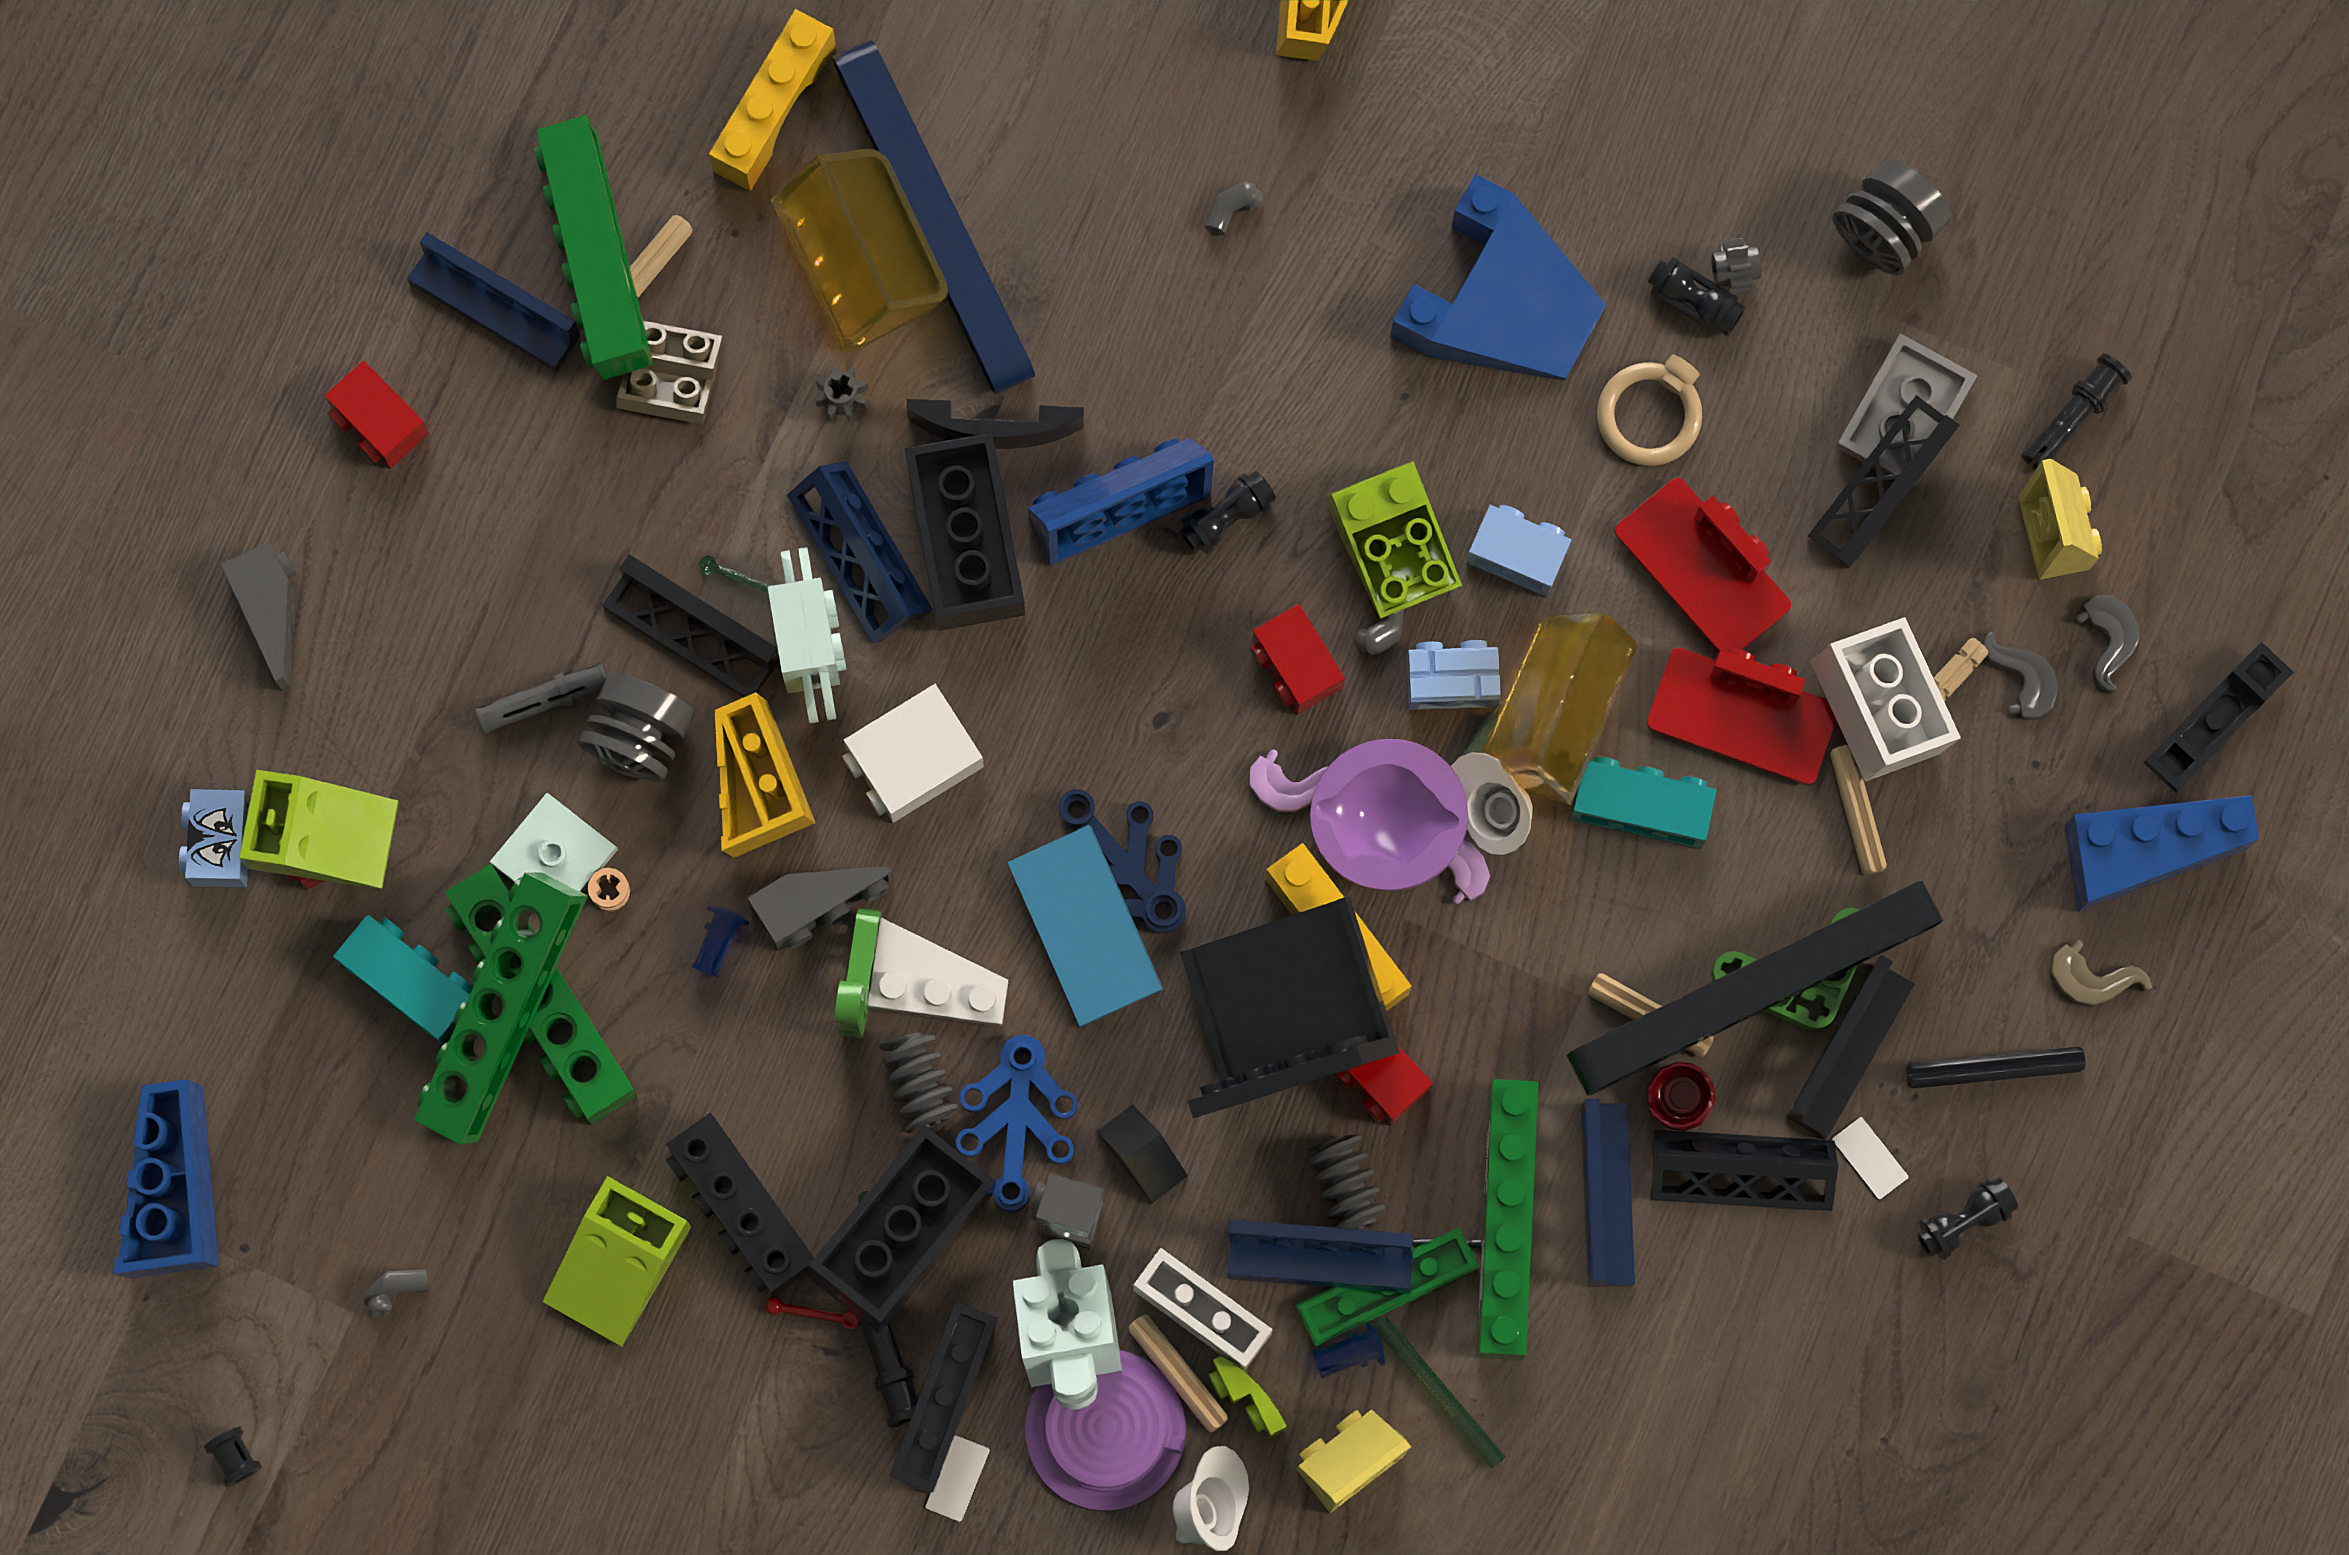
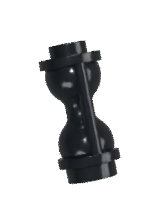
M1674 257L1668 264L1661 260L1648 280V283L1653 285L1652 296L1667 303L1709 329L1715 335L1720 332L1728 337L1746 309L1744 305L1738 302V296L1726 291ZM1694 281L1697 282L1698 284L1702 285L1703 287H1705V288L1708 289V290L1699 289V288L1695 285ZM1682 302H1688V303L1692 304V305L1694 306L1695 310H1693V309H1691L1690 307L1686 306V305L1683 304Z
M1254 471L1250 475L1243 473L1238 477V481L1229 487L1226 498L1211 509H1199L1191 515L1187 514L1182 517L1181 520L1184 528L1180 530V534L1191 550L1196 552L1201 549L1205 554H1208L1213 550V546L1223 539L1226 528L1239 519H1250L1257 516L1260 512L1265 513L1270 509L1269 504L1276 499V496L1259 472Z
M1998 1177L1992 1182L1985 1180L1980 1183L1979 1188L1970 1193L1966 1206L1961 1212L1957 1214L1938 1213L1930 1218L1925 1217L1919 1221L1922 1231L1917 1233L1918 1240L1929 1256L1933 1257L1937 1254L1941 1259L1945 1260L1951 1256V1252L1962 1245L1965 1233L1970 1227L1975 1225L1990 1227L2001 1221H2008L2012 1218L2011 1213L2019 1208L2018 1202L2008 1185L2001 1178Z

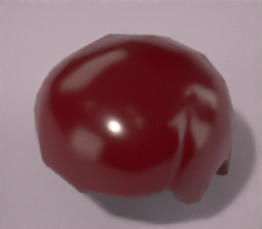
M1674 1062L1660 1068L1647 1087L1649 1112L1668 1129L1688 1131L1699 1127L1711 1116L1715 1107L1716 1094L1713 1081L1707 1072L1693 1063Z

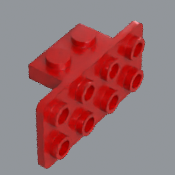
M1673 478L1618 523L1615 528V536L1718 653L1721 649L1727 652L1731 648L1744 650L1789 612L1791 601L1766 573L1771 563V560L1768 558L1770 553L1766 545L1756 535L1752 534L1749 537L1738 524L1740 518L1735 510L1726 502L1720 504L1713 495L1703 503L1683 479Z
M1680 647L1671 651L1646 721L1649 730L1806 786L1812 785L1815 782L1836 723V717L1827 699L1802 690L1806 679L1796 676L1797 671L1786 665L1773 663L1770 667L1754 661L1755 657L1752 654L1740 649L1731 648L1729 652L1721 649L1716 660Z

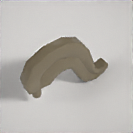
M2076 940L2071 947L2066 944L2052 958L2050 974L2061 993L2076 1004L2091 1007L2108 1002L2132 984H2139L2143 992L2148 991L2152 987L2147 973L2141 968L2132 965L2120 968L2103 977L2095 976L2089 971L2085 958L2078 953L2083 947L2081 940Z

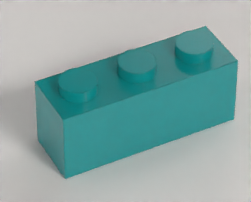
M1597 756L1593 758V761L1585 759L1578 780L1570 820L1701 849L1707 839L1717 791L1715 788L1707 787L1705 780L1691 776H1682L1680 781L1663 777V771L1646 766L1637 767V771L1619 767V761L1607 757Z
M367 915L333 957L342 967L443 1046L450 1040L456 1027L454 1016L459 1006L468 1000L473 986L455 972L449 978L435 968L439 960L420 944L414 950L400 940L405 933L386 917H383L378 923L371 916Z

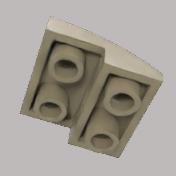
M643 321L654 365L623 374L617 395V408L703 425L714 384L723 336Z

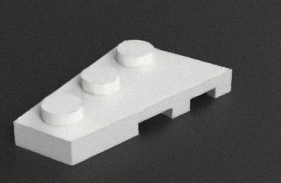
M881 918L867 1005L869 1009L1002 1027L1008 990L1007 979Z

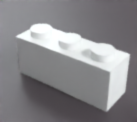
M1162 1248L1159 1249L1133 1285L1135 1293L1243 1371L1247 1369L1271 1336L1273 1329Z

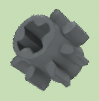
M1743 237L1722 240L1721 252L1712 253L1711 266L1715 284H1725V286H1728V292L1731 294L1750 292L1752 280L1761 279V262L1757 247L1748 248V246H1745Z
M833 365L831 366V374L826 380L823 378L816 379L817 387L824 391V393L815 397L816 406L822 407L827 405L828 419L831 421L836 415H845L846 419L850 422L852 421V412L857 407L860 409L867 408L866 400L858 394L868 390L867 380L856 382L855 367L853 366L847 372L837 371V368ZM844 387L849 389L850 396L843 394L839 400L834 398L833 391L840 393Z

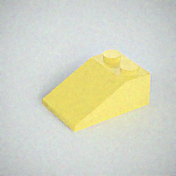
M2052 459L2042 460L2018 496L2039 580L2090 570L2099 559L2098 555L2102 552L2100 535L2096 528L2091 529L2087 514L2091 511V501L2087 488L2080 487L2076 473Z
M1356 1410L1336 1426L1340 1432L1338 1436L1325 1444L1322 1438H1319L1299 1454L1304 1462L1298 1465V1472L1329 1513L1333 1512L1402 1459L1411 1447L1405 1438L1373 1410H1370L1364 1416Z

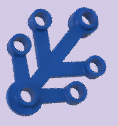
M1018 1035L1010 1038L1001 1049V1064L979 1083L966 1085L960 1093L962 1107L970 1113H977L985 1108L987 1098L1012 1079L1010 1098L975 1128L962 1130L956 1138L958 1152L964 1157L973 1158L981 1153L983 1144L1008 1124L1003 1177L996 1181L993 1193L996 1205L1005 1212L1020 1211L1029 1201V1187L1022 1178L1026 1126L1047 1149V1156L1052 1163L1057 1165L1067 1164L1074 1155V1146L1071 1140L1065 1136H1059L1028 1100L1031 1081L1050 1101L1051 1112L1056 1118L1068 1120L1076 1114L1078 1109L1076 1097L1069 1091H1063L1043 1068L1045 1063L1044 1049L1038 1040L1028 1035ZM1024 1049L1030 1052L1032 1057L1027 1064L1020 1065L1015 1062L1014 1055L1018 1050ZM974 1090L980 1092L982 1095L980 1104L970 1106L965 1102V1096L968 1092ZM1060 1098L1071 1100L1073 1103L1071 1111L1068 1113L1057 1111L1055 1108L1057 1100ZM969 1135L978 1139L977 1148L973 1151L964 1150L961 1147V1141L964 1137ZM1061 1142L1068 1146L1069 1153L1066 1157L1056 1158L1052 1154V1147L1056 1143ZM1008 1184H1015L1020 1189L1019 1196L1014 1200H1008L1002 1194L1003 1188Z

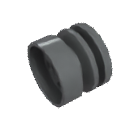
M1885 158L1881 159L1863 179L1861 186L1863 191L1852 192L1847 197L1846 204L1840 205L1833 213L1832 220L1840 236L1854 252L1882 272L1897 276L1903 274L1910 266L1911 260L1916 259L1921 254V242L1932 241L1950 221L1951 211L1941 193L1927 178L1899 160Z
M609 673L597 701L612 716L610 718L590 715L587 724L595 732H582L577 741L578 745L587 753L596 757L599 762L617 772L630 777L664 782L668 770L659 761L672 762L676 755L670 747L660 741L661 737L682 740L695 714L694 709L683 700L655 685L625 674Z

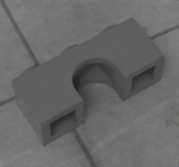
M1049 1173L1046 1184L1037 1183L1030 1209H1032L1031 1220L1036 1221L1038 1234L1052 1239H1065L1071 1241L1075 1246L1090 1250L1103 1209V1189Z

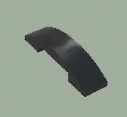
M907 399L906 405L908 420L933 435L946 440H954L992 433L995 449H1017L1043 445L1067 437L1084 428V407L1040 405L1039 422L952 418V404L948 400Z
M2261 642L2143 763L2177 793L2294 672Z

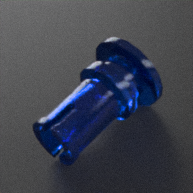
M708 906L707 910L715 914L711 923L706 922L704 926L708 931L692 967L719 978L720 970L732 941H738L740 935L736 934L739 924L749 926L750 922L739 913L730 909Z
M1370 1321L1365 1323L1368 1332L1360 1335L1356 1331L1350 1333L1351 1338L1312 1351L1322 1379L1358 1364L1364 1368L1369 1366V1360L1375 1358L1378 1359L1380 1366L1385 1365V1351L1381 1338Z

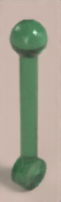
M709 555L704 556L699 563L701 571L707 575L718 573L768 593V586H774L717 564L714 557Z

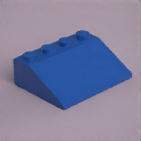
M1177 438L1170 439L1155 447V453L1140 460L1138 456L1128 457L1118 462L1114 466V471L1098 477L1097 473L1089 474L1077 480L1073 484L1074 488L1058 495L1057 491H1050L1037 497L1033 501L1034 505L1028 508V518L1049 565L1052 566L1211 497L1214 465L1211 453L1191 438L1181 442Z

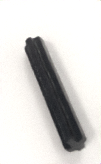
M2069 1047L1916 1062L1907 1066L1906 1077L1909 1087L1915 1089L2081 1072L2085 1069L2086 1059L2083 1048Z

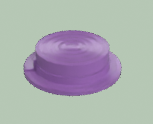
M1379 739L1349 749L1334 760L1325 770L1312 798L1310 812L1311 828L1321 855L1340 876L1351 883L1370 890L1402 891L1430 881L1453 861L1466 835L1468 825L1467 799L1457 774L1437 753L1411 741Z
M1121 1350L1119 1352L1122 1371L1096 1375L1098 1391L1095 1400L1091 1404L1081 1409L1063 1407L1055 1398L1052 1384H1046L1036 1388L1026 1414V1445L1029 1457L1040 1478L1061 1498L1074 1505L1091 1510L1112 1511L1124 1509L1151 1497L1163 1487L1174 1473L1182 1456L1185 1443V1416L1181 1401L1174 1387L1164 1374L1149 1361Z

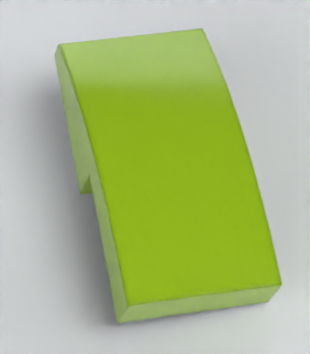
M1222 1356L1213 1360L1212 1365L1215 1371L1208 1375L1220 1399L1228 1396L1231 1404L1234 1405L1249 1397L1252 1404L1245 1407L1257 1433L1265 1429L1268 1437L1271 1438L1286 1430L1287 1426L1275 1405L1247 1373Z

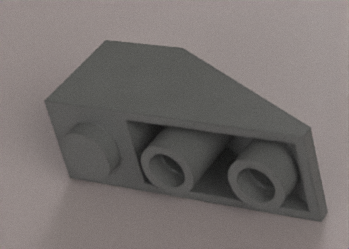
M888 866L785 874L748 897V901L778 951L788 946L789 950H794L813 937L811 931L825 922L830 927L845 919L851 914L849 907L862 899L869 903L884 895L890 889L887 884L893 881V876Z

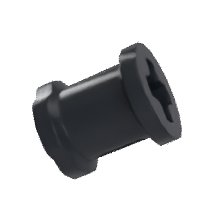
M240 1426L220 1434L204 1445L207 1453H213L223 1471L225 1478L222 1481L225 1487L236 1485L263 1468L259 1461H254L241 1438L244 1432Z

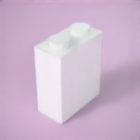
M936 684L844 739L845 748L848 753L843 755L842 758L855 779L860 776L864 777L871 788L865 794L872 807L879 816L886 812L892 823L984 767L983 757Z

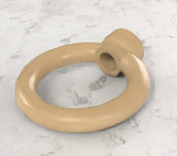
M1671 355L1665 364L1653 362L1638 363L1628 366L1615 374L1604 387L1597 406L1599 430L1611 450L1624 460L1643 466L1663 465L1678 459L1687 452L1695 442L1702 424V405L1699 395L1693 386L1700 376L1699 372L1684 359ZM1641 380L1659 381L1665 388L1679 395L1684 405L1685 419L1680 433L1669 444L1659 448L1646 449L1631 444L1621 435L1615 422V406L1619 396L1628 386Z

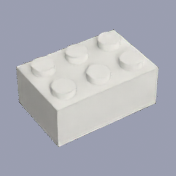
M1905 617L1831 643L1810 661L1865 782L1937 756L1961 738Z

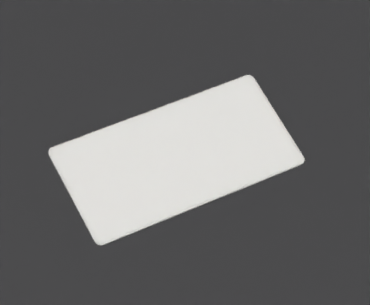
M1862 1117L1832 1138L1839 1150L1878 1199H1882L1908 1179L1906 1172Z
M955 1435L934 1492L930 1494L926 1508L961 1522L990 1449Z

